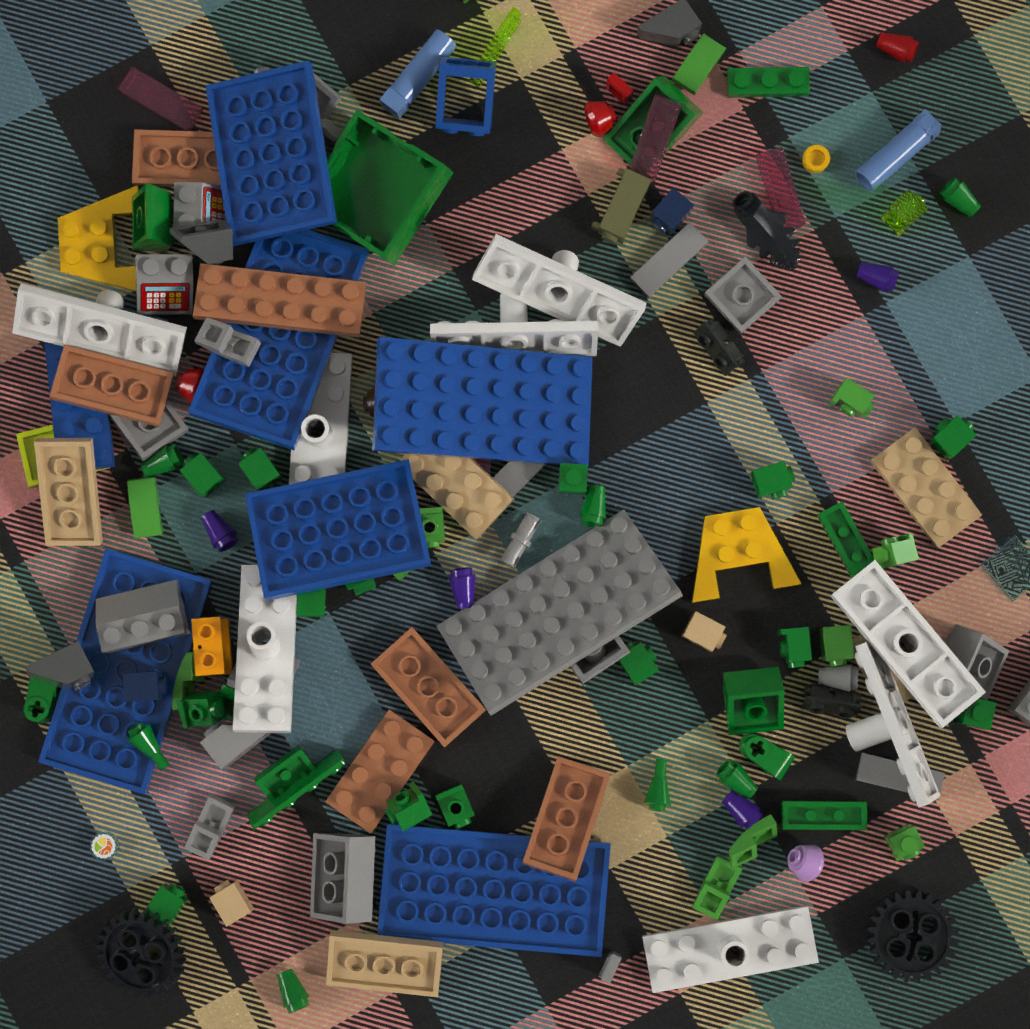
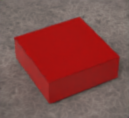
M613 72L607 79L606 89L620 102L627 105L633 97L634 90Z

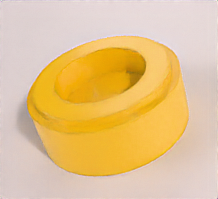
M822 145L809 146L802 156L803 167L808 172L814 174L823 172L830 162V154Z

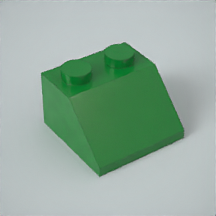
M145 184L132 196V250L165 253L174 245L175 238L169 232V228H172V218L174 216V202L171 201V192L152 184Z
M779 667L723 672V694L729 735L784 729V686Z

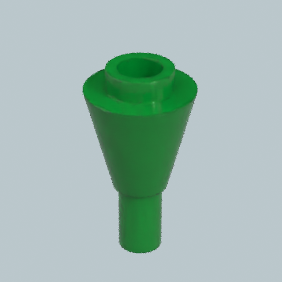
M139 722L128 730L130 736L126 740L146 756L151 757L160 770L165 769L170 764L160 751L150 723L143 725L142 722Z
M656 759L655 774L643 803L649 805L648 810L665 812L666 807H671L667 778H665L667 760Z

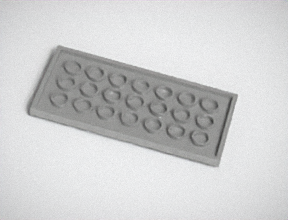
M623 509L604 521L602 527L596 526L480 598L473 603L471 608H464L436 627L488 713L493 715L683 595Z

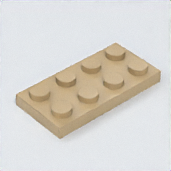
M916 427L870 460L936 549L982 516Z
M36 438L34 447L45 545L100 546L103 538L93 438Z
M406 453L400 460L409 459L413 480L475 539H478L514 500L473 458Z
M331 930L326 985L438 997L443 942Z

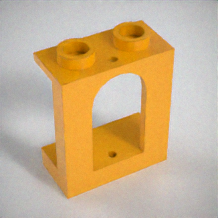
M220 617L191 619L195 676L230 674L233 670L230 619H220Z

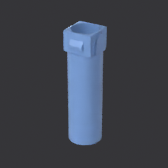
M436 29L394 83L384 92L380 98L381 106L400 120L403 114L408 111L409 106L439 70L442 57H449L456 49L455 42L445 33Z
M925 109L913 119V122L907 125L854 172L857 180L865 189L873 192L924 146L933 141L940 134L942 125Z

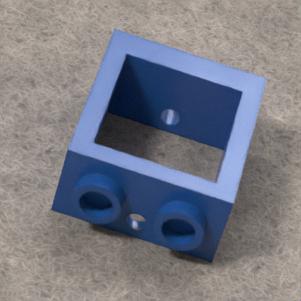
M442 57L439 67L436 129H442V132L454 134L458 131L469 132L472 136H484L485 133L490 134L497 62ZM447 75L487 79L484 121L444 117Z

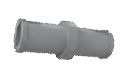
M526 512L516 533L511 534V542L499 561L515 569L525 548L530 547V540L542 520Z

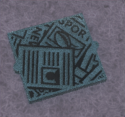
M1016 535L1003 546L995 548V553L981 564L983 569L1012 602L1027 589L1030 590V551Z

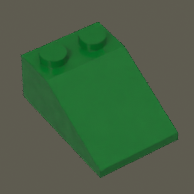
M665 76L655 77L603 140L640 175L644 176L703 114V111Z

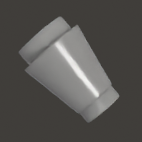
M852 664L825 668L819 667L818 684H824L825 686L850 692V689L857 690L859 667H852Z

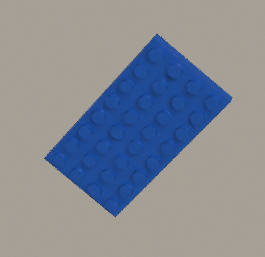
M304 230L255 241L245 268L359 281L369 255V249L312 230ZM225 323L231 325L233 330L257 338L261 345L249 367L211 352L188 414L295 451L302 433V422L308 417L338 335Z
M379 337L377 338L372 451L560 465V463L587 464L589 466L593 357Z
M105 549L76 642L79 641L94 671V678L90 679L91 684L78 691H75L74 688L69 690L61 688L38 760L39 763L144 795L147 794L156 764L151 757L146 756L126 740L130 736L128 730L139 722H142L143 725L150 723L161 749L173 711L172 700L177 673L186 653L191 652L193 647L191 619L202 618L213 580ZM178 579L190 634L112 653H102L96 628L97 598ZM162 672V677H166L167 693L163 694V700L124 702L123 674Z
M387 824L377 935L439 941L445 944L602 957L611 843L589 841L577 880L574 882L522 864L531 838L529 835L412 826L402 831L398 824Z

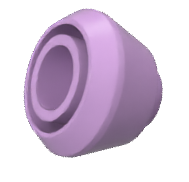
M798 845L788 854L789 869L800 881L809 882L820 875L824 866V856L818 846Z

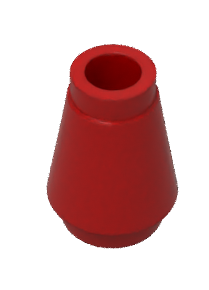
M881 32L876 48L881 49L903 63L905 61L912 62L919 41L913 40L914 37Z

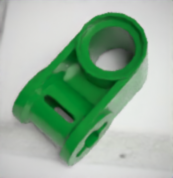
M30 678L24 705L26 718L37 723L49 722L52 719L61 688ZM35 707L44 708V713H35Z
M753 733L744 735L739 742V750L744 757L780 781L795 756L778 745L772 744L765 738ZM751 743L759 747L756 752L750 748Z

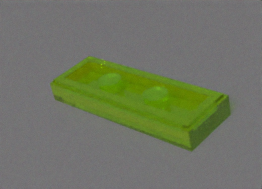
M514 7L511 8L479 60L497 61L521 23V11ZM470 78V83L479 87L485 79Z

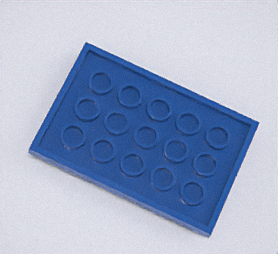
M304 61L205 85L226 223L232 228L233 246L337 223L312 63Z
M409 459L245 494L265 601L431 566Z

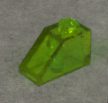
M908 189L889 206L881 219L900 237L928 208L925 206V200L918 193H912Z

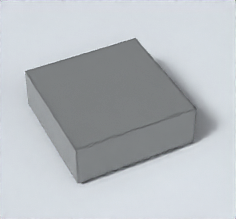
M613 950L609 952L599 973L602 981L608 984L611 983L622 959L621 954Z

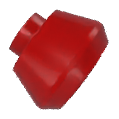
M588 101L585 104L584 112L591 134L601 137L613 127L612 122L616 121L612 105L607 106L605 101Z
M203 368L187 369L185 373H180L177 378L175 387L179 389V395L190 404L205 370Z

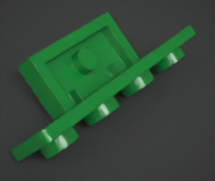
M298 745L255 776V783L268 799L247 814L253 829L258 828L260 825H266L275 814L282 809L291 807L296 799L305 792L314 790L324 778L336 774L342 765L345 764L341 752L335 749L314 764L300 745Z

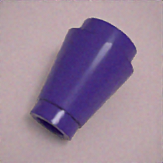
M861 262L857 278L883 292L886 290L893 292L900 271L895 270L894 266Z
M211 510L201 517L213 548H217L219 552H224L238 542L237 532L215 510Z
M472 567L450 570L451 576L448 579L457 608H471L474 601L476 574H473Z
M733 790L721 802L741 828H750L764 815L759 810V806L738 793L736 794Z

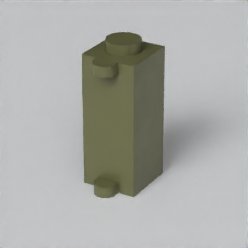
M618 168L616 174L622 177L601 224L593 222L591 228L602 235L601 238L604 241L614 245L617 242L620 244L624 243L651 184V179L627 168L626 170Z

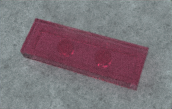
M134 67L130 69L118 89L120 93L185 131L191 130L203 111L201 106Z
M658 94L654 95L629 170L651 179L652 183L656 181L682 106L681 103Z
M783 147L756 154L755 158L771 210L786 214L787 221L783 227H793L796 229L805 226V219Z

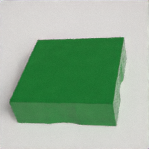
M356 109L336 141L334 149L327 160L337 223L331 225L395 266L453 175V172L440 161L416 146L401 140L386 127Z

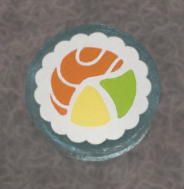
M100 832L90 841L91 854L98 860L111 859L119 851V840L111 832Z

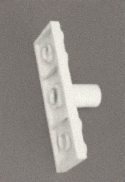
M495 234L472 277V280L562 321H577L579 319L598 321V337L620 347L646 308V302L578 272L579 259L571 251H558L550 259Z
M21 283L17 294L12 333L63 347L65 344L173 372L174 376H176L187 327L124 311L123 297L112 290L100 292L94 303Z
M501 293L499 323H480L478 321L451 323L441 321L437 324H430L431 342L576 356H597L598 321H591L589 319H579L577 321L553 319L548 322H528L527 304Z
M331 353L308 417L302 422V433L295 451L291 450L289 484L346 473L352 354ZM324 426L325 430L322 436L318 438L311 436V432L315 427Z
M876 560L830 596L940 729L986 693ZM899 642L905 645L907 652L900 648Z
M241 565L233 731L291 733L297 595L265 601L258 565ZM263 640H270L265 645H258Z
M869 642L855 646L857 650L855 653L856 661L859 667L864 668L867 679H865L867 689L871 695H875L881 713L846 725V734L850 745L857 752L892 739L899 757L897 759L898 768L902 775L906 774L909 782L907 789L911 800L917 802L918 807L928 805L939 798L940 793L891 669Z
M807 905L642 935L653 993L819 963ZM732 946H737L739 949L738 954L733 958H726V951Z

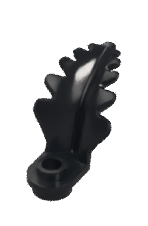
M749 191L740 192L734 198L732 206L736 216L746 227L747 245L750 248L760 245L759 256L764 259L771 254L770 264L775 265L778 261L777 267L779 269L783 267L785 270L797 268V262L801 259L797 255L801 253V249L794 247L798 246L800 241L798 239H789L796 230L793 227H783L787 221L786 214L766 209L754 193Z

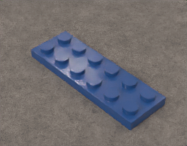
M44 342L49 392L51 393L64 347ZM50 399L54 438H93L96 470L115 467L110 415Z

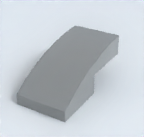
M206 317L194 340L196 344L247 367L250 366L261 345L257 338L233 330L231 325Z
M210 794L198 821L194 824L184 849L210 860L236 805Z

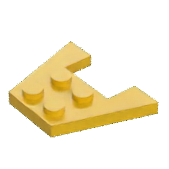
M138 185L58 218L60 270L63 274L136 292L135 266L117 267L114 216L132 215V196L140 190Z
M760 507L704 517L692 603L720 598L715 571L766 562L769 564L773 589L801 585Z

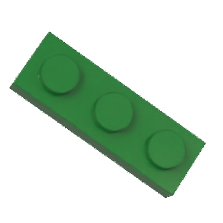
M809 67L727 69V98L803 97L810 94Z
M843 501L817 514L851 579L874 561V557Z
M781 801V829L867 830V802Z

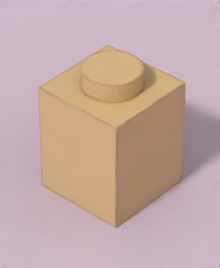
M695 611L681 637L709 652H713L714 648H721L727 635L723 633L725 626Z
M229 880L224 881L213 888L216 893L209 897L226 927L254 910L238 880L230 884Z

